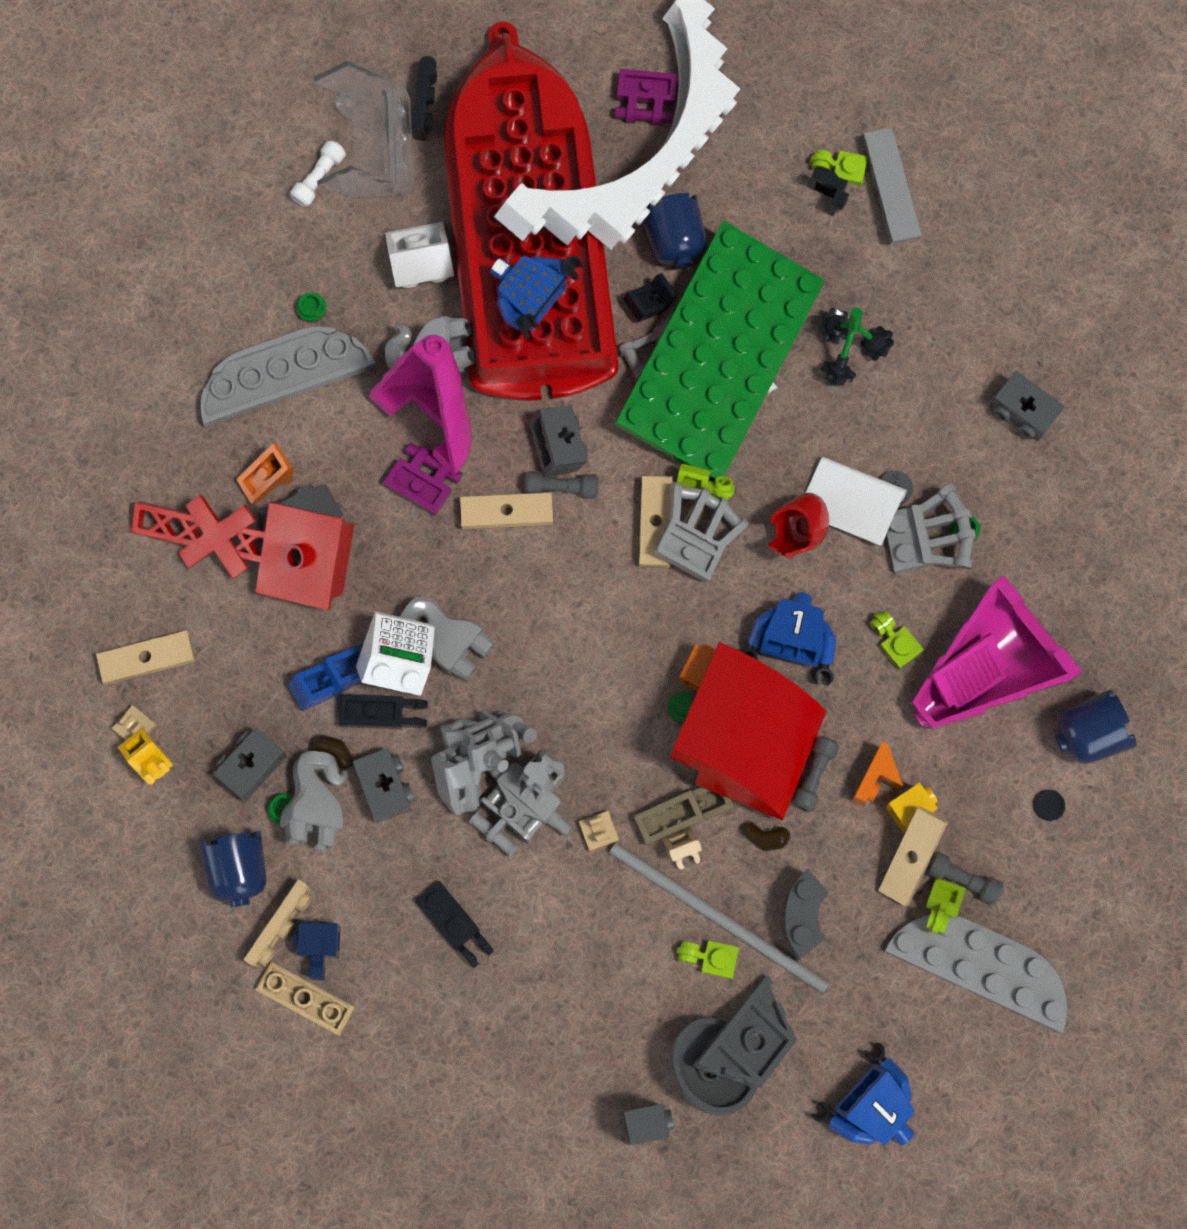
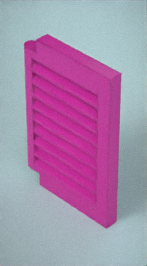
M988 633L931 672L930 675L946 707L950 708L953 706L956 711H959L1006 678L1004 670L1008 668V665L993 635Z

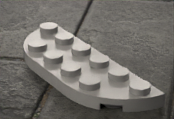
M330 327L301 329L238 351L224 359L212 371L213 375L206 387L203 388L201 396L202 420L205 427L371 370L376 368V365L367 348L353 336L350 337Z
M928 915L905 925L893 936L884 950L885 953L1051 1030L1060 1034L1063 1033L1067 1018V999L1063 984L1055 969L1044 957L1018 942L959 916L957 918L950 916L945 934L938 932L936 935L931 933L932 929L926 928L930 917Z

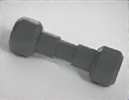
M528 471L525 475V493L567 491V493H580L583 498L595 499L598 496L599 477L596 474H584L581 478L557 479L556 477L543 476L539 471Z
M819 736L815 739L812 747L814 757L810 764V771L808 776L805 777L801 788L795 789L791 799L794 807L805 812L814 811L818 801L816 791L820 784L819 780L822 772L825 771L829 760L836 757L839 750V745L835 740L825 736Z
M940 852L933 853L926 868L928 875L936 879L945 877L955 883L957 881L978 893L980 900L990 905L997 903L1004 888L1001 881L993 877L984 879L975 874L972 875L963 871L961 867L950 863L949 856Z

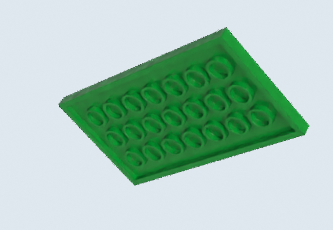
M723 220L613 425L681 464L710 470L709 480L711 481L715 480L718 476H725L825 280Z

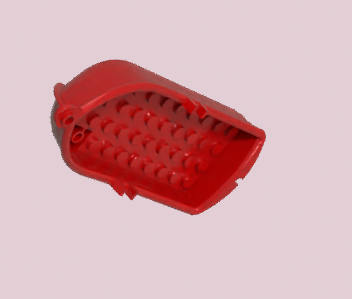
M500 21L495 23L489 30L490 51L471 68L456 90L448 110L444 129V158L462 318L472 322L473 331L471 336L465 337V346L473 348L476 361L475 364L468 366L469 380L472 387L480 393L525 401L542 400L540 389L548 386L552 390V399L584 392L611 380L619 369L604 244L587 231L580 240L575 236L566 245L545 226L536 235L530 232L522 241L494 216L521 183L527 188L550 191L597 187L591 140L584 114L567 81L543 58L519 45L517 30L511 23ZM522 256L558 259L577 256L585 267L575 269L579 275L577 280H573L569 275H565L568 278L567 288L539 322L538 330L535 328L531 332L527 329L530 337L525 339L519 330L504 322L497 305V288L501 281L490 274L491 268L499 258L514 267Z

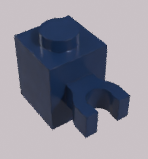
M299 922V930H294L292 944L293 949L297 950V955L311 958L309 974L311 980H325L326 958H339L341 926L338 923Z

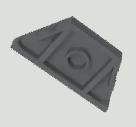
M768 975L764 976L756 984L693 1064L695 1068L754 1089L762 1087L797 1041L792 1027L786 1021V1013L781 1002L777 1003L770 988L773 982Z

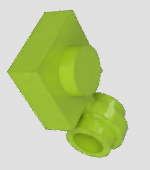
M816 150L815 154L811 156L810 165H812L811 169L813 171L816 167H822V170L833 169L838 177L847 180L848 184L862 186L868 156L839 150L837 161H835L829 151Z
M681 464L677 482L681 483L682 486L699 489L705 487L710 490L713 496L718 499L723 497L726 500L733 496L735 490L733 481L729 477L718 476L715 480L709 481L710 470Z
M877 612L872 616L873 620L870 621L872 628L878 629L876 633L880 637L884 634L888 637L887 640L880 644V647L898 670L924 651L905 626L896 633L893 631L892 628L896 626V623L888 612Z
M935 879L926 908L932 909L926 928L932 929L931 933L936 935L938 932L945 934L950 916L957 918L966 891L965 887L942 879Z
M682 941L681 946L677 947L678 961L696 965L697 959L703 960L701 973L733 979L739 947L707 941L705 953L700 952V945Z

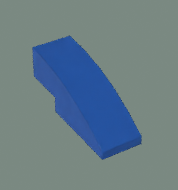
M363 644L324 659L322 664L294 675L288 686L302 711L325 702L361 683L356 664Z

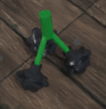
M830 308L829 313L824 312L821 315L822 320L818 330L824 333V341L831 340L835 344H840L842 339H846L842 352L837 355L836 361H825L820 367V370L826 374L825 379L832 385L843 386L846 381L853 382V379L856 377V373L847 365L849 360L847 355L855 333L860 332L864 336V340L861 341V346L864 348L862 354L863 356L870 357L873 361H877L879 357H886L890 348L894 345V340L891 339L893 336L892 331L885 330L882 326H878L875 330L870 329L867 331L861 326L863 311L860 308H853L849 319H847L848 313L846 311H839L836 308Z

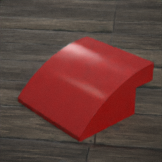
M719 642L672 749L670 759L699 770L695 782L696 785L783 821L827 711L808 693L776 670L735 648Z

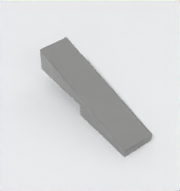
M893 128L864 133L863 139L875 191L878 193L889 246L918 240L922 235Z

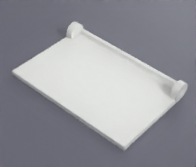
M825 457L821 458L806 493L817 494L826 503L830 526L879 546L882 545L897 509L907 492L906 489Z

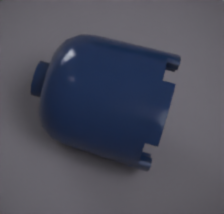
M687 192L676 193L662 197V204L652 208L649 203L646 208L650 210V213L642 223L654 258L662 264L675 265L676 269L691 266L693 264L692 260L700 256L706 246V234L697 196L693 195L690 198Z
M1112 689L1069 707L1059 717L1058 727L1060 734L1055 735L1056 742L1062 753L1068 751L1070 756L1079 763H1094L1137 746L1135 735L1128 736L1124 724L1130 722L1118 696H1113Z
M261 831L251 833L250 839L248 832L217 837L216 840L210 841V846H208L207 840L199 841L198 848L206 887L213 899L219 902L230 901L231 908L249 905V898L259 895L264 890L267 876Z

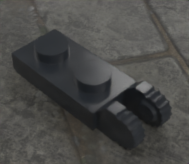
M429 55L420 59L412 124L415 140H425L426 131H432L433 114L428 113V106L435 103V87L431 86L437 82V65L435 58Z
M341 694L339 727L402 729V727L426 728V719L417 717L403 718V708L414 710L427 709L428 701L404 699L403 696Z
M440 881L415 901L456 951L459 950L473 968L479 963L475 955L464 946L468 940L474 937L484 953L490 955L494 952V949L480 934L478 926Z

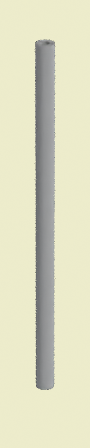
M617 843L613 845L609 852L611 855L822 994L824 993L829 982Z

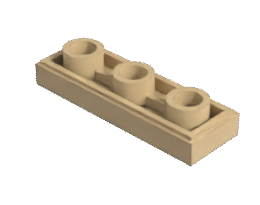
M642 476L639 567L670 568L668 561L653 554L669 520V490L672 477ZM653 519H659L661 521V524L659 526H653L650 523V521Z
M552 493L460 497L462 529L553 525ZM505 508L512 510L510 515H504L501 512Z
M187 630L96 654L104 685L196 662ZM146 654H151V659L143 663L142 657Z
M921 806L918 807L878 891L904 906L909 905L949 821ZM912 851H914L917 854V860H914L912 858Z
M299 879L297 880L244 958L245 962L256 969L261 964L266 967L276 953V950L273 949L279 938L284 940L294 927V923L291 920L297 911L304 912L313 898L309 895L311 888Z
M270 962L255 989L338 1036L341 1035L355 1009L354 1006L273 962ZM303 993H309L310 1001L307 1004H301L299 1001Z

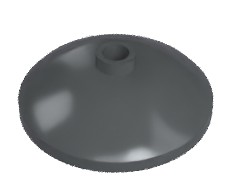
M703 1018L688 1024L676 1036L670 1054L672 1076L681 1094L695 1108L711 1115L732 1114L750 1102L756 1089L708 1072L706 1077L702 1070L693 1066L698 1057L726 1023L715 1018Z

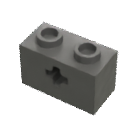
M1018 371L1013 373L990 405L994 409L993 413L996 417L1005 422L1011 421L1018 427L1017 430L1023 437L1029 440L1034 438L1038 442L1065 407ZM1025 405L1030 408L1026 412L1021 410Z
M572 405L541 408L528 420L543 476L577 472L588 462L587 448L582 443L579 432V420L574 415Z
M257 727L252 732L250 730L246 731L237 741L238 747L231 755L225 754L215 766L217 770L213 773L217 779L244 803L287 757L286 753ZM243 759H252L254 766L251 769L248 766L244 767Z
M389 748L353 761L376 824L412 811L409 803L415 801L409 783L402 785L399 773L404 772L398 754L392 756ZM387 778L389 782H393L389 784V791L384 792L382 787L377 788L382 785L381 779Z
M663 1104L623 1112L630 1146L670 1137L669 1130L674 1129L671 1110H664Z

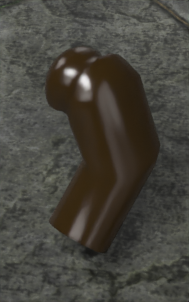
M320 735L311 743V751L325 752L333 755L342 770H346L354 765V758L343 740Z
M752 821L741 833L763 851L782 849L791 838L789 830L785 827H778L777 830L764 832Z

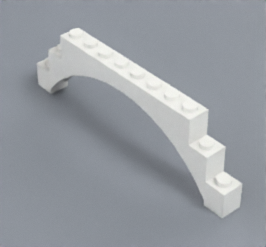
M676 0L662 18L668 23L675 45L679 90L677 107L670 131L662 147L650 161L636 171L616 181L592 188L550 191L527 188L521 183L494 217L522 241L530 232L536 235L545 226L566 245L575 236L580 240L587 231L592 233L611 250L619 241L625 244L635 232V229L631 227L634 222L638 225L642 223L650 213V210L646 208L650 203L653 206L657 204L666 193L661 189L664 184L668 188L680 175L676 169L679 166L684 169L695 156L691 153V150L694 148L699 151L709 138L705 134L707 130L713 133L723 121L719 115L723 113L726 116L737 103L733 98L740 88L718 70L724 63L720 58L727 48L706 30L711 24L708 17L715 8L705 0Z

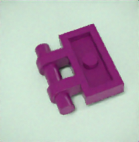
M620 69L617 101H628V106L616 107L615 118L626 119L627 123H635V120L652 122V125L661 126V123L672 124L674 112L662 110L663 105L675 106L678 74ZM637 102L654 104V110L637 109Z
M410 443L405 453L413 457L411 463H408L399 458L383 482L384 486L436 516L452 492L450 487L443 484L444 481L448 478L458 483L463 473L459 471L453 476L431 455L429 449L424 446L419 448ZM425 464L435 470L436 474L434 477H431L421 471V467Z

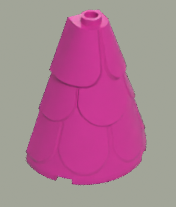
M429 335L412 346L394 362L395 366L384 374V378L370 390L369 398L390 417L411 400L415 402L444 429L445 441L433 450V457L454 476L464 466L469 456L472 445V424L463 394L464 390L461 385V374L450 344L441 336Z
M1004 575L992 583L968 622H965L945 656L939 658L931 672L988 633H991L1008 665V668L1004 670L1006 678L959 711H956L953 706L950 708L946 707L929 674L912 702L917 709L913 715L923 728L930 725L934 730L983 715L988 709L1024 699L1027 695L1072 681L1074 677L1083 672L1066 650L1057 645L1025 606L1023 598Z

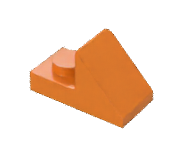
M273 443L236 480L250 503L254 504L263 500L277 485L291 484L293 482V469L279 445Z
M883 741L878 747L852 799L853 802L864 806L867 800L874 801L881 785L876 783L877 780L897 790H900L903 786L889 745Z

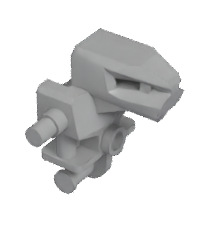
M484 710L480 712L481 722L460 719L452 724L444 722L440 725L439 730L442 733L445 750L433 755L431 762L438 794L449 810L455 815H461L464 812H474L480 806V796L482 794L479 780L481 772L491 769L504 772L508 768V761L503 759L507 756V752L516 758L521 756L520 738L526 743L534 741L536 731L531 727L525 726L523 719L518 715L508 714L502 710L493 716Z
M546 749L539 750L532 760L524 765V769L517 763H512L504 772H500L497 769L487 770L497 780L498 785L487 798L482 797L480 801L484 807L500 820L494 826L478 811L470 819L469 824L477 827L487 836L486 840L489 843L494 842L507 853L508 857H511L520 845L515 844L502 833L507 826L528 844L532 841L531 836L542 824H549L552 828L555 827L564 836L571 831L573 826L563 819V816L558 812L560 799L553 794L555 789L565 779L564 765Z

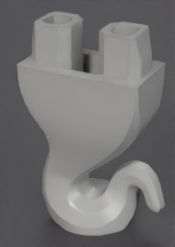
M442 316L429 321L422 328L413 344L414 346L426 336L438 335L450 344L460 373L465 372V367L476 363L473 348L468 346L462 347L461 338L471 336L473 333L472 322L464 318L453 319ZM396 324V330L399 331V334L392 337L385 347V358L390 369L395 366L394 362L406 352L405 348L411 341V330L402 324Z
M415 597L400 615L402 618L415 621L424 617L428 624L434 625L432 658L436 665L450 676L454 674L468 681L475 673L477 667L467 660L466 656L473 650L485 659L494 648V643L484 634L481 626L470 620L449 618L440 606L430 598Z
M307 751L302 753L293 765L295 794L283 809L279 827L285 828L287 844L302 845L307 841V833L314 834L313 847L318 850L327 851L334 847L336 833L343 830V814L337 799L317 778L314 771L321 772L327 782L336 786L344 783L348 772L343 770L339 773L337 761L331 754Z

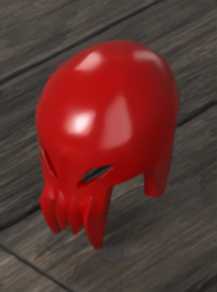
M803 493L788 501L772 514L769 522L775 524L774 532L776 538L768 544L769 549L783 557L792 559L796 554L818 547L823 542L829 527V512L823 499L814 493Z

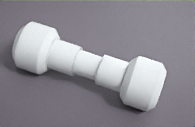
M327 141L320 150L321 157L315 164L316 167L311 174L309 173L303 182H297L291 189L290 197L300 206L308 207L315 199L314 191L321 183L322 177L329 172L333 165H339L345 158V150L337 142Z

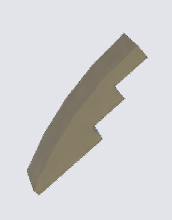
M700 787L694 791L690 790L634 817L646 845H650L743 806V804Z

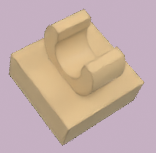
M131 705L112 729L123 739L127 740L142 727L150 735L157 725Z
M609 811L579 821L589 852L619 842Z
M691 828L662 839L668 855L673 862L675 861L680 870L684 869L682 863L684 857L691 855L696 864L700 862V856L697 852L702 851L699 839Z

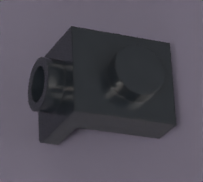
M815 168L810 179L809 188L833 198L828 215L834 216L837 208L843 210L850 195L846 192L847 180L838 177L832 170Z
M660 273L653 278L650 284L627 292L623 300L638 322H642L667 311L676 299L677 294L664 275Z

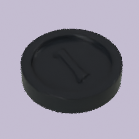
M1054 790L1040 792L1034 800L1035 813L1045 821L1059 819L1065 811L1064 798Z

